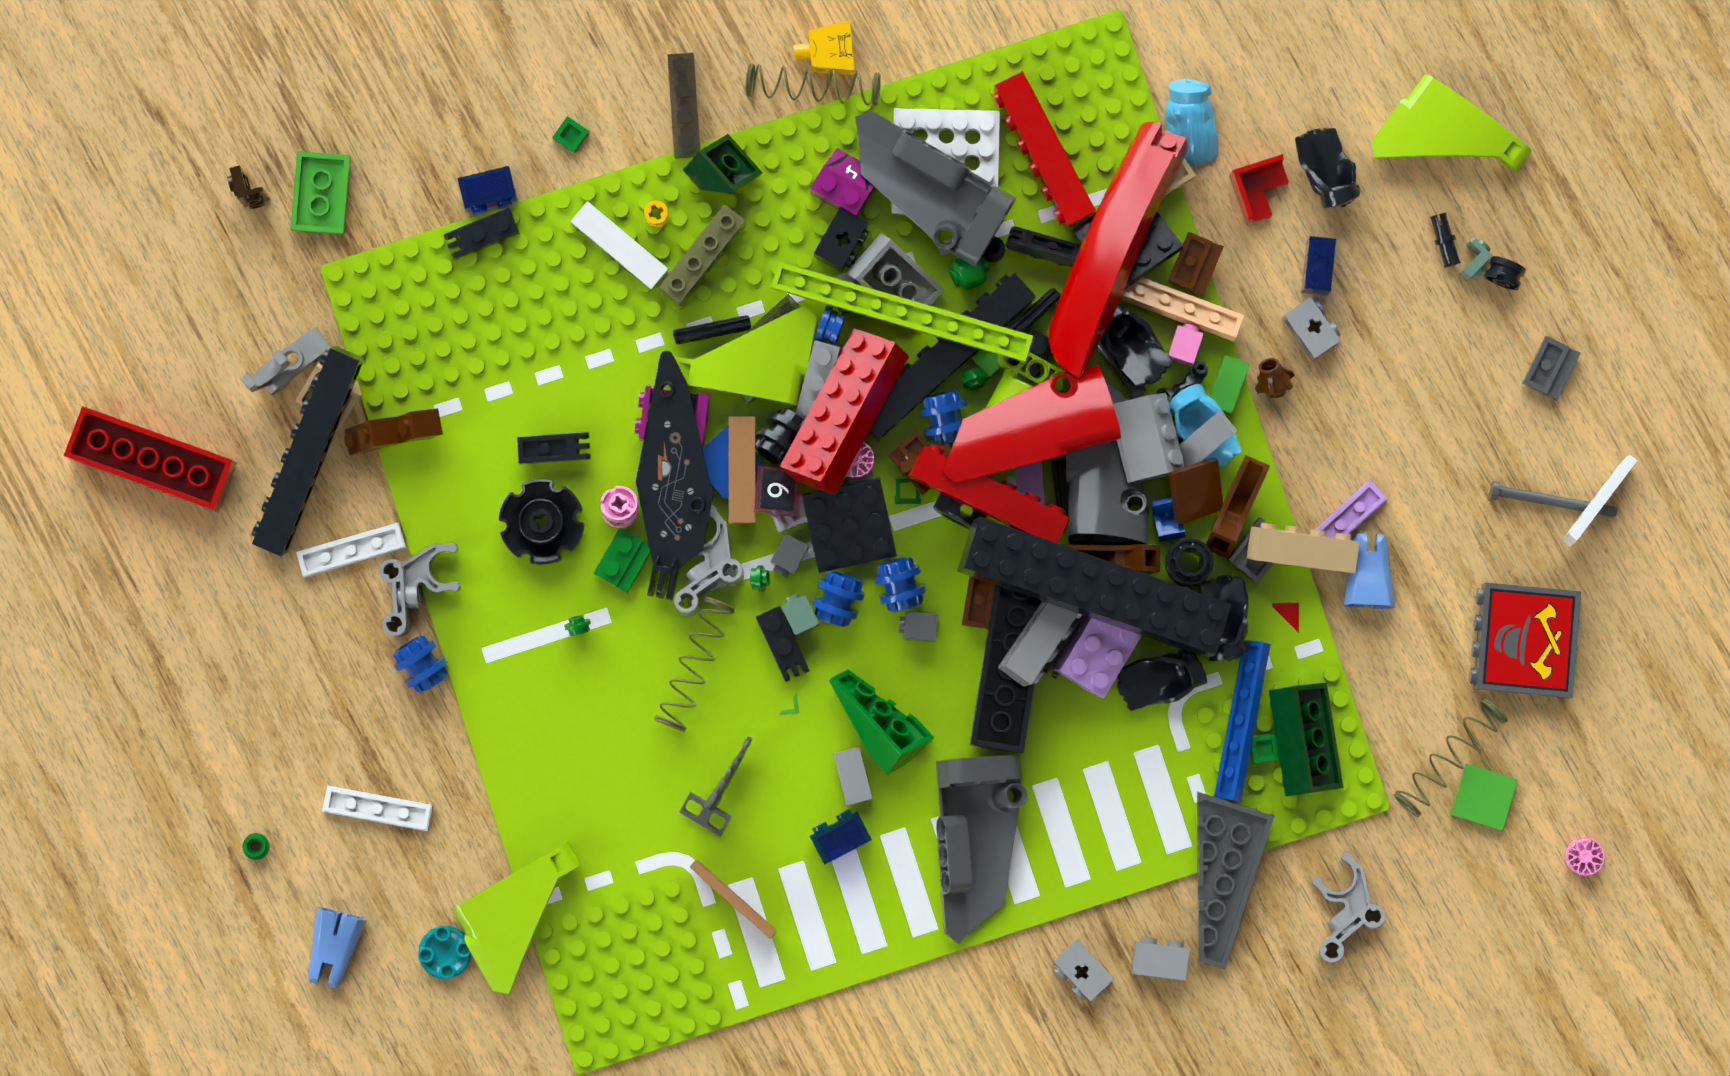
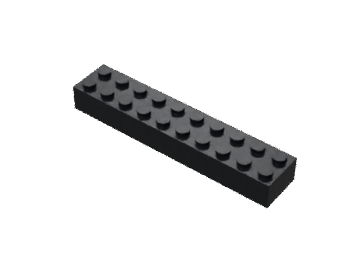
M979 517L972 522L957 572L1206 658L1217 654L1231 607L1230 603L983 517Z

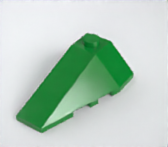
M849 669L829 680L869 755L887 775L905 766L934 739V736L915 716L910 713L908 716L895 708V702L891 699L885 701L875 694L874 687Z

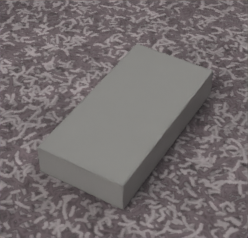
M856 747L833 753L846 806L872 799L860 748Z

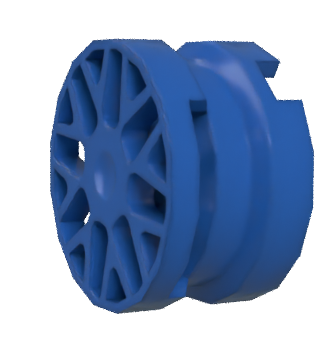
M826 306L816 332L815 340L831 341L832 345H836L847 312L843 311L841 315H838V312L834 311L833 307Z

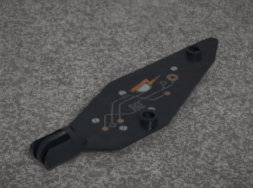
M663 351L659 359L636 477V486L653 562L647 596L653 597L656 590L657 598L663 599L666 594L667 600L673 601L679 569L703 550L713 494L689 385L673 354L670 351ZM669 385L671 392L665 395L663 389Z

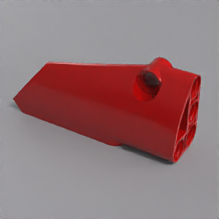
M1099 365L1086 367L1080 379L1067 372L1057 374L1040 384L963 419L942 473L957 483L1121 439L1116 412ZM1059 378L1065 379L1068 383V390L1065 393H1060L1056 389L1055 384Z

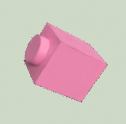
M1184 323L1183 327L1177 326L1168 352V356L1172 361L1192 367L1204 334L1198 332V327Z

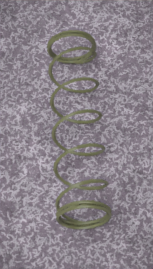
M750 63L747 67L745 84L747 97L753 96L755 80L759 70L763 92L768 99L772 98L778 89L784 70L787 91L793 101L800 96L807 73H809L814 99L817 102L822 101L833 74L837 97L842 104H845L852 93L858 74L863 102L867 106L871 103L873 106H877L879 103L881 85L879 72L874 73L872 99L867 103L864 98L861 76L858 71L854 75L846 100L842 101L834 69L831 70L824 93L818 100L815 96L809 67L805 71L800 90L795 98L790 93L785 66L781 68L776 87L771 96H768L765 90L761 65H757L756 71L754 64Z
M707 596L704 597V602L725 611L702 609L698 611V615L722 635L693 632L688 634V637L713 659L694 656L679 657L680 663L703 682L681 679L670 680L669 684L693 705L661 703L660 708L676 722L658 715L654 718L655 721L682 732H686V726L667 712L662 705L694 708L696 704L691 698L677 689L672 682L705 684L706 681L681 659L715 660L714 655L694 641L691 635L725 637V634L705 619L700 612L735 613L734 607Z
M1482 698L1480 706L1493 728L1472 717L1463 718L1464 727L1476 746L1456 736L1448 735L1446 737L1447 745L1460 765L1438 754L1429 755L1430 763L1443 784L1423 773H1412L1414 784L1426 802L1405 791L1398 790L1395 792L1394 797L1414 816L1420 817L1421 812L1403 794L1416 799L1424 805L1430 806L1429 800L1415 780V774L1424 776L1442 787H1447L1446 782L1432 762V756L1442 758L1456 767L1464 769L1462 762L1451 748L1448 738H1455L1481 751V747L1467 728L1465 720H1473L1494 732H1498V729L1484 710L1485 708L1501 723L1505 724L1508 721L1506 715L1488 699Z

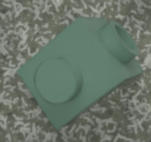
M1474 237L1466 245L1477 257L1459 274L1466 282L1471 277L1476 280L1487 269L1484 264L1493 256L1489 252L1491 250L1490 247L1483 240L1479 239L1477 241Z

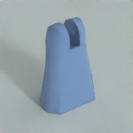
M1357 533L1354 541L1360 542L1356 572L1349 573L1343 606L1366 608L1369 605V608L1372 609L1395 608L1389 548L1385 535L1376 534L1375 551H1367L1366 533Z
M316 908L313 944L308 970L309 982L318 985L323 974L324 965L332 967L328 987L338 988L361 938L367 919L328 908Z

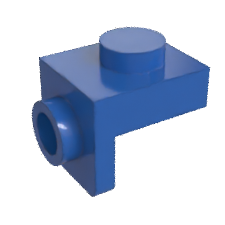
M1163 497L1153 501L1152 517L1159 542L1185 537L1184 525L1175 523L1172 498Z

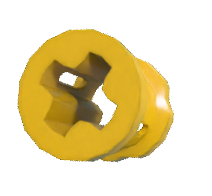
M656 200L651 201L644 209L646 222L650 226L661 228L666 225L669 214L664 203ZM657 209L658 212H662L659 220L651 217L653 215L652 210Z

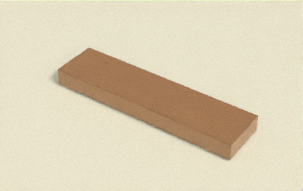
M729 416V524L755 523V416Z
M695 860L691 864L690 868L768 938H771L777 932L769 922L699 860Z

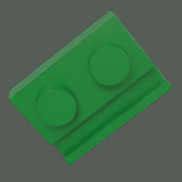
M619 528L593 574L628 593L651 553L649 544L628 531Z

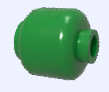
M984 256L978 260L976 267L957 257L953 259L952 267L949 268L950 276L956 288L961 287L965 291L984 284L987 280L986 272L990 271Z

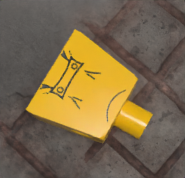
M843 21L810 30L809 44L794 45L795 61L811 59L812 72L830 74L831 70L834 69L836 74L854 75L850 21Z

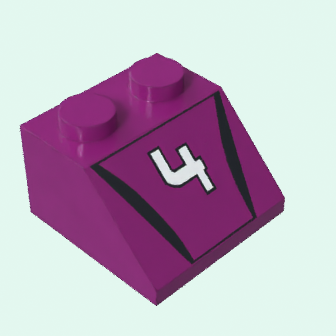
M836 148L811 186L810 194L838 210L841 207L858 217L875 187L861 175L860 161Z

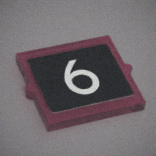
M758 466L753 512L773 514L774 517L778 515L797 517L801 482L791 478L780 466L777 468Z

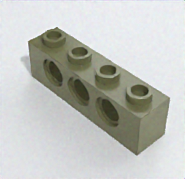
M724 204L659 286L660 292L679 307H682L744 229L746 220Z

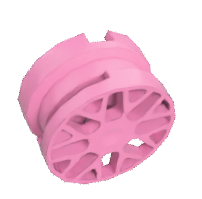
M865 442L860 447L846 477L861 479L872 470L874 453Z
M615 486L614 489L607 490L603 494L601 510L605 522L615 528H625L636 521L639 514L638 500L631 489L624 486Z
M1582 838L1572 842L1568 846L1565 855L1566 864L1569 869L1577 875L1583 876L1594 874L1600 870L1605 858L1601 845L1589 838Z

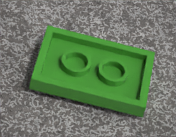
M297 151L291 231L345 234L351 164L350 155Z

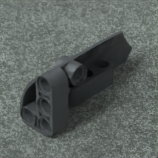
M872 110L856 116L861 175L928 234L938 248L947 250L976 267L978 260L981 259L1015 202L1016 197L969 171V167ZM942 230H948L952 233L953 241L951 243H944L941 240L940 233Z
M1106 382L1113 404L1127 401L1121 393ZM1117 440L1068 452L1066 454V483L1068 486V517H1070L1067 532L1069 544L1148 545L1149 508L1143 481L1127 483ZM1139 503L1143 505L1138 511L1130 510L1133 504Z
M1020 755L936 761L940 817L937 819L936 832L944 931L947 936L957 943H960L978 925L1005 904L1019 807L1025 804L1027 800V791L1021 785ZM1009 790L1014 794L1012 802L1008 798Z

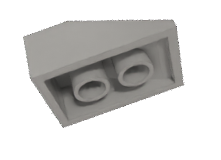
M882 233L879 234L846 272L858 285L929 306L944 291L897 244Z

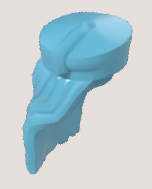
M1193 79L1172 81L1169 83L1170 98L1167 102L1165 113L1167 131L1187 138L1188 150L1184 158L1191 167L1205 164L1206 161L1214 160L1218 156L1215 111L1207 97L1212 93L1211 86Z
M1195 384L1181 390L1169 402L1171 415H1175L1176 433L1183 441L1218 411L1221 410L1224 414L1216 401L1207 396L1201 384ZM1235 433L1204 460L1218 459L1219 468L1229 464L1230 459H1234L1235 455L1241 453Z

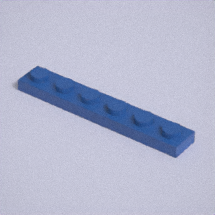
M1245 640L1250 643V651L1240 657L1214 797L1241 802L1271 645L1265 642Z

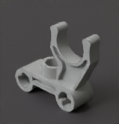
M315 327L282 351L277 350L272 354L273 359L263 365L255 374L250 376L248 373L243 376L241 381L251 392L266 388L271 395H275L284 389L298 374L313 363L320 361L324 351H329L331 345ZM291 353H296L299 356L298 363L294 366H289L291 362L287 358Z
M711 506L710 517L717 524L716 535L710 542L704 544L703 550L696 555V557H705V560L688 571L686 576L691 583L680 590L674 598L677 610L686 617L696 615L701 607L699 598L721 582L728 586H737L744 579V570L741 564L731 558L728 524L718 514L715 506ZM730 567L733 570L738 569L737 575L733 578L730 575L725 577V572ZM685 598H693L690 608H682Z
M432 544L404 563L395 559H388L381 564L379 569L380 577L384 581L392 583L393 612L385 616L382 624L384 631L388 635L402 637L410 631V609L421 607V583H424L427 588L436 593L446 591L458 592L461 590L459 582L440 583L433 577L431 571L434 558L443 552L457 553L459 550L458 544ZM392 565L399 569V573L395 578L388 574V570ZM396 618H400L402 626L397 628V632H394L391 625L396 622Z
M1350 852L1343 853L1341 857L1342 861L1347 863L1353 871V882L1348 889L1335 892L1329 890L1320 877L1317 876L1312 880V885L1319 890L1326 901L1343 903L1345 906L1341 912L1327 923L1334 933L1321 944L1319 949L1321 960L1327 964H1335L1340 961L1344 954L1342 943L1360 927L1363 926L1369 930H1376L1385 920L1384 910L1379 905L1371 904L1363 867L1354 860ZM1367 911L1371 913L1376 911L1379 914V922H1367L1365 913ZM1335 945L1338 948L1336 951L1337 957L1328 958L1325 955L1327 951L1325 946Z

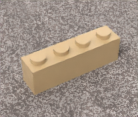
M1262 522L1260 527L1251 526L1246 558L1347 573L1356 572L1360 542L1351 540L1350 534L1335 533V537H1327L1326 531L1311 529L1310 534L1301 533L1302 528L1286 526L1285 531L1276 530V524Z

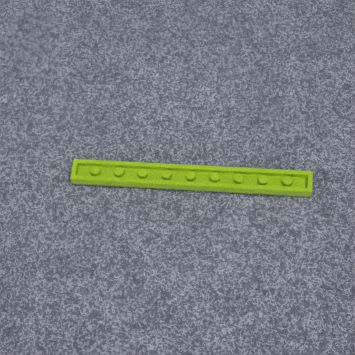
M782 262L778 263L771 285L772 289L1025 363H1027L1034 336Z

